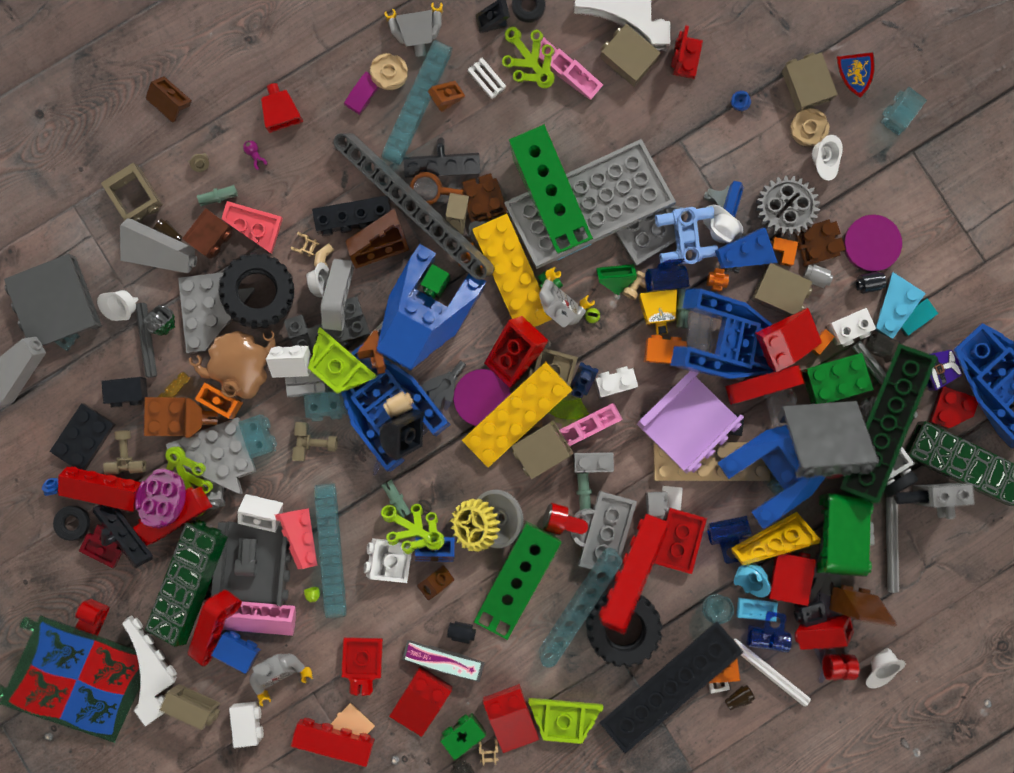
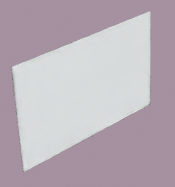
M663 486L662 491L668 494V496H664V500L667 499L668 508L681 511L683 488ZM668 510L665 511L664 519H666Z

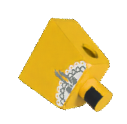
M677 289L640 293L638 299L646 325L655 324L656 335L668 334L667 323L674 322L676 319Z

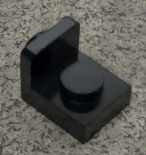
M822 601L810 603L808 606L794 605L795 620L805 627L827 621Z

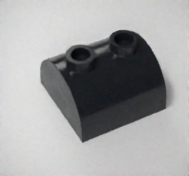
M411 410L380 428V443L389 457L397 461L423 446V411Z

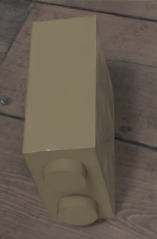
M625 24L623 28L619 27L614 32V38L610 42L606 41L601 47L600 59L635 87L659 59L661 52L628 24Z
M822 52L807 54L803 57L804 59L798 61L797 59L790 60L782 70L797 113L832 101L838 95Z
M769 263L763 271L751 300L789 317L804 310L805 305H803V302L812 292V281Z
M554 420L511 446L514 457L521 461L524 473L530 476L531 479L574 453Z

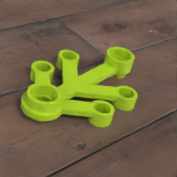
M509 27L505 31V38L508 42L515 44L525 59H517L506 55L502 59V64L507 68L513 66L533 68L536 74H525L521 70H516L513 73V79L517 82L531 81L537 82V85L541 88L551 87L555 80L553 72L550 71L554 48L549 44L542 47V54L544 55L542 68L538 61L543 33L539 30L532 31L531 39L533 40L531 53L521 40V32L515 27ZM514 31V36L510 38V32ZM536 33L540 34L538 39L534 38ZM547 48H551V52L549 54L545 53ZM510 58L511 63L506 65V60ZM519 73L522 74L521 79H517ZM547 75V80L543 82L542 77Z
M173 446L166 451V459L168 461L166 469L174 471L176 467L178 474L184 482L185 490L193 487L192 484L202 487L205 494L213 489V484L210 481L197 477L206 471L203 463H197L185 457V451L180 447ZM184 465L191 468L193 474L187 472Z
M414 504L411 507L414 524L399 516L393 505H386L382 508L381 515L384 521L389 523L395 522L407 529L402 532L388 533L386 536L388 544L396 545L399 540L418 536L422 538L413 542L404 541L401 545L403 553L411 554L414 549L422 547L437 550L444 545V536L437 531L436 524L438 518L436 513L430 512L425 517L429 525V532L423 529L421 517L423 509L420 504Z

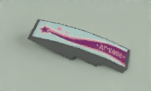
M412 640L407 641L402 659L439 672L477 682L481 680L485 662L453 651H445L431 645L426 646Z

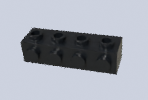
M381 196L313 208L316 232L319 235L322 234V236H331L333 232L337 231L348 233L354 228L362 230L390 212L391 205L389 197Z

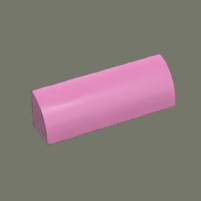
M242 602L239 610L226 619L223 630L293 636L296 608L289 605L277 606V604Z

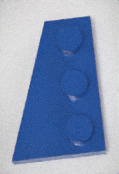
M760 228L715 250L721 268L778 263L766 228Z

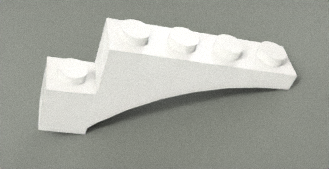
M575 0L574 14L598 16L622 26L628 24L657 50H668L670 46V21H665L664 19L651 21V0Z
M131 615L122 624L133 642L139 660L141 689L139 703L134 711L146 726L164 714L159 709L165 697L158 693L175 682L177 678L175 675L177 673L172 665H167L163 652L155 648L153 638L149 634L144 633L140 620L138 618L134 619Z

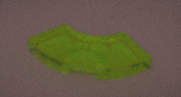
M580 398L575 400L562 399L548 412L557 418L566 420L579 419L589 415Z

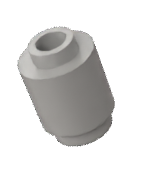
M808 264L803 278L812 281L813 285L824 289L825 286H830L833 275H831V270L815 264L813 266Z

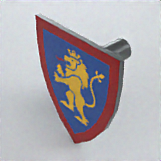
M874 52L837 56L840 76L845 85L861 98L873 81L875 73Z

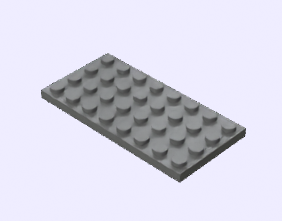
M642 139L566 174L593 237L590 241L557 254L528 192L504 202L536 269L676 204L673 195ZM562 211L556 213V215L562 216L564 214V212ZM583 227L573 231L578 242L588 238ZM566 235L555 239L559 249L570 246Z

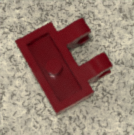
M98 524L93 534L88 533L79 552L111 568H115L123 552L116 542L108 546L101 545V533L105 528L102 524Z

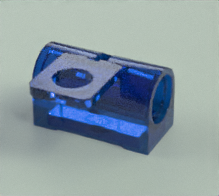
M684 258L666 260L658 264L657 268L647 269L645 272L647 293L690 287L686 267L684 265L677 266L685 262Z
M747 516L713 522L707 526L709 541L711 545L720 544L724 562L726 564L739 562L737 558L728 557L727 550L739 544L740 539L751 537L752 532Z
M771 611L766 612L764 628L749 625L746 645L789 653L792 637L789 632L784 631L786 615ZM772 617L780 619L779 627L773 628L770 626V619Z

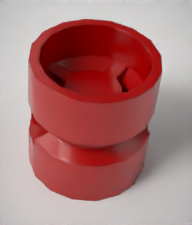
M826 654L822 661L823 674L827 680H856L859 675L858 659L853 654Z

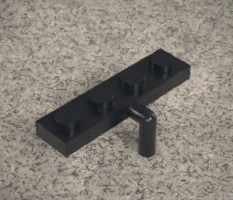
M438 138L437 155L403 157L405 178L415 177L421 172H429L436 176L479 174V153L445 155V140Z
M98 505L93 508V513L105 528L101 533L102 546H108L116 542L134 568L153 560L152 553L118 508Z

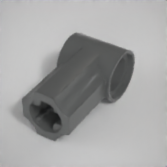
M239 538L238 558L234 567L235 576L256 577L258 570V561L256 560L257 539Z

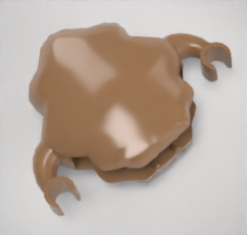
M238 330L215 338L214 343L208 350L211 358L207 368L201 366L202 357L197 355L199 359L197 364L193 363L191 357L189 358V363L201 377L221 383V387L226 379L236 380L241 388L240 393L236 396L243 399H252L257 395L260 386L266 382L267 373L264 366L267 363L266 358L271 348L276 347L275 333L270 330L272 337L267 339L263 332V338L268 341V345L265 348L262 345L256 344L252 335L244 334Z

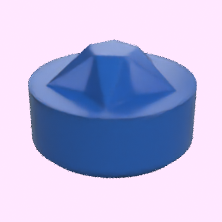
M738 91L733 94L731 104L735 110L744 111L749 108L751 98L747 92Z

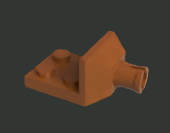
M145 397L144 436H185V438H190L202 428V425H217L218 419L208 417H218V412L202 410L190 398Z

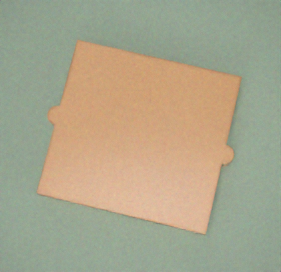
M351 702L342 712H338L337 717L331 723L334 729L348 728L352 730V734L360 735V733L368 734L375 727Z

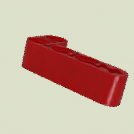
M796 365L778 372L775 371L725 386L730 405L798 386L804 384L805 381L800 365Z
M225 589L209 598L202 606L188 650V656L202 667L209 664L213 659L211 655L219 642L226 619L235 614L242 604L239 598Z
M93 599L82 602L75 614V618L79 619L73 634L96 640L110 607ZM70 646L72 648L71 654L68 656L64 654L63 656L65 657L61 658L59 666L66 662V668H70L71 666H67V660L70 662L69 659L74 657L77 663L78 658L75 657V654L77 652L82 654L84 649L76 651L74 647Z

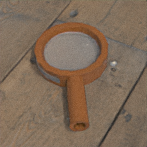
M429 172L419 173L410 183V187L429 205L435 203L441 195L450 196V193L463 195V190L442 187L439 178Z

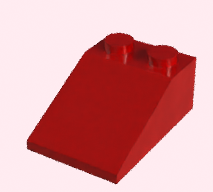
M809 308L755 333L768 366L776 372L796 363L822 343Z
M523 316L508 320L484 364L511 388L540 356L549 340Z
M420 666L389 717L422 737L447 700L453 686Z
M520 684L483 697V704L503 753L539 740Z

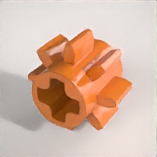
M715 268L714 272H709L707 286L712 287L711 291L720 292L722 288H727L729 274H724L725 269Z

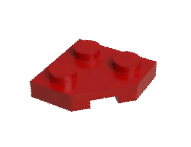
M945 386L941 387L929 423L948 429L974 417L978 405L976 397Z

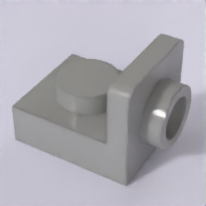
M210 481L213 484V489L206 494L213 506L210 509H218L225 506L226 502L223 499L224 487Z

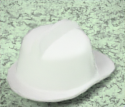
M835 135L826 136L812 150V159L816 165L817 172L821 178L827 181L836 177L843 151L842 143Z
M718 205L707 206L713 207L714 218L704 219L703 222L710 230V234L716 242L730 243L742 236L743 226L736 218Z
M322 262L317 264L315 270L308 272L306 278L310 292L316 297L323 298L330 270Z
M125 290L103 293L97 298V304L102 314L113 321L129 320L131 314L136 310V302L138 301L137 297H132Z
M885 648L871 660L872 673L866 679L867 687L878 688L887 684L905 667L906 663L903 660H898L889 648Z

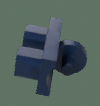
M581 362L570 385L573 390L572 395L582 399L583 395L587 396L599 369L592 368L590 365L586 366Z

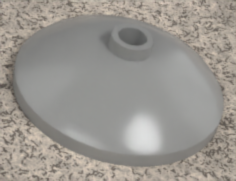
M503 490L484 492L477 499L489 502L488 507H494L493 514L497 513L496 521H500L497 527L501 529L499 532H496L499 537L494 540L495 543L490 547H507L513 544L521 534L523 528L521 507L511 494ZM482 531L481 536H479V540L482 538L484 531Z

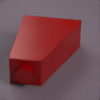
M846 615L827 618L826 622L809 627L800 624L795 631V641L799 643L800 650L848 647L854 634L851 617Z

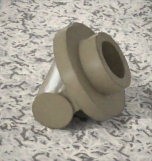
M206 153L195 154L188 161L190 167L196 172H203L209 167V158Z

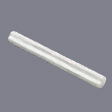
M734 639L744 651L741 656L801 705H808L811 699L740 641Z

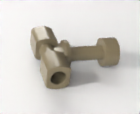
M295 422L294 436H297L296 447H293V461H305L306 450H310L311 446L328 447V451H337V436H329L328 440L311 439V435H307L308 423Z
M130 430L114 431L115 440H119L120 457L116 458L114 462L104 463V474H119L122 471H129V473L146 472V460H133L132 457H128L127 439L131 438Z

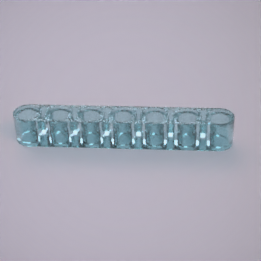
M437 40L433 41L384 147L382 158L398 165L402 163L403 157L407 153L432 98L428 90L432 86L438 85L450 59L452 47Z
M335 483L315 485L314 494L325 617H346L347 609Z
M607 548L602 552L541 645L539 657L544 667L551 668L557 664L621 567L622 559L615 549ZM610 556H616L613 562H607ZM605 572L603 578H597V574ZM588 589H595V591L592 594H586V591ZM578 605H584L582 610H575ZM567 621H573V622H574V623H573L571 626H569V627L565 626V623H566ZM557 637L563 638L561 642H554ZM547 653L553 654L550 658H544V655Z

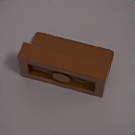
M165 76L151 81L146 95V100L171 122H175L179 111L189 107L192 102Z

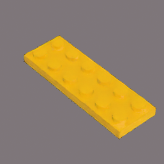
M508 214L473 228L472 231L483 255L493 264L494 271L492 276L511 319L523 316L534 327L552 320L543 310L539 298L541 289Z
M545 361L475 426L462 441L487 467H490L572 391V388Z

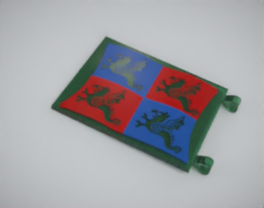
M40 615L37 622L24 617L20 623V628L32 630L33 632L7 688L0 685V697H2L0 705L115 743L141 686V674L136 650Z

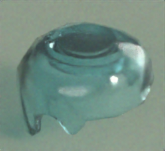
M712 594L706 597L702 603V614L711 623L718 621L719 624H724L730 621L734 615V606L728 597Z

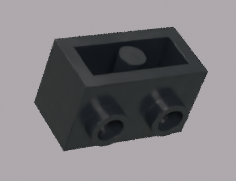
M144 377L101 381L103 404H109L111 408L123 407L122 403H130V406L142 405V401H145V397H148L147 382Z

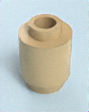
M402 391L386 400L387 402L383 406L390 418L394 416L398 417L412 409L411 404L414 401L409 393L405 394Z

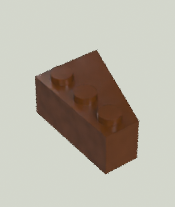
M395 208L346 240L349 256L355 269L409 251Z

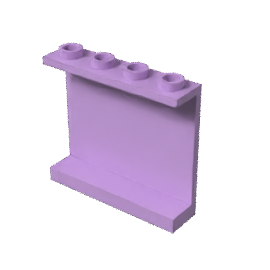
M689 371L637 423L686 474L690 471L694 473L702 465L700 461L704 457L708 459L715 452L713 448L717 444L721 446L729 438L727 434L731 430L735 432L742 425L740 421L744 418L742 415L737 417L696 377L699 373Z

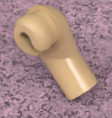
M329 243L315 254V268L318 263H325L326 257L335 251Z

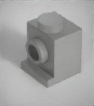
M646 492L647 514L664 519L665 511L668 510L667 499L664 500V496H668L667 492Z

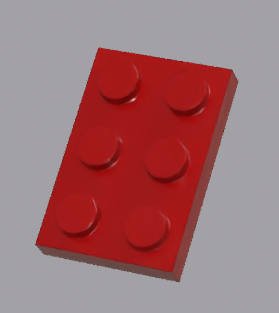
M669 507L665 519L668 522L669 529L654 564L692 574L707 518Z

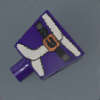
M952 350L931 354L938 358L926 386L929 391L938 390L962 375L959 367L961 365Z

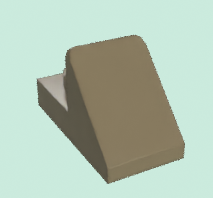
M450 193L445 215L446 221L463 235L469 196Z

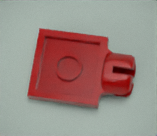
M343 638L342 678L349 679V693L351 695L358 696L361 685L362 696L371 695L374 679H381L383 638Z

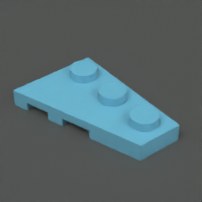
M892 272L875 330L889 340H892L926 293Z

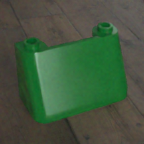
M826 493L819 495V505H823L825 509L821 510V514H824L823 552L820 553V557L823 558L821 563H817V573L866 577L872 571V562L870 561L871 514L874 509L873 503L859 497Z

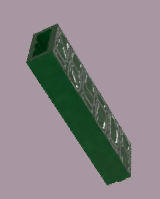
M919 421L905 449L912 461L958 483L972 484L973 490L1007 506H1014L1013 462L926 421Z
M197 519L186 522L145 627L147 632L174 647L185 645L188 642L228 538L221 534L222 531L220 529L210 528L206 526V522Z

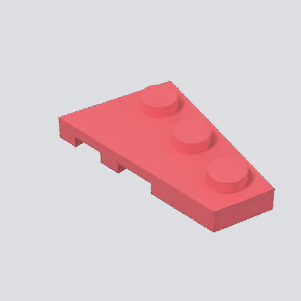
M227 201L221 219L272 254L283 218Z
M309 508L274 514L277 521L280 520L283 536L287 537L290 543L289 550L297 569L317 566Z

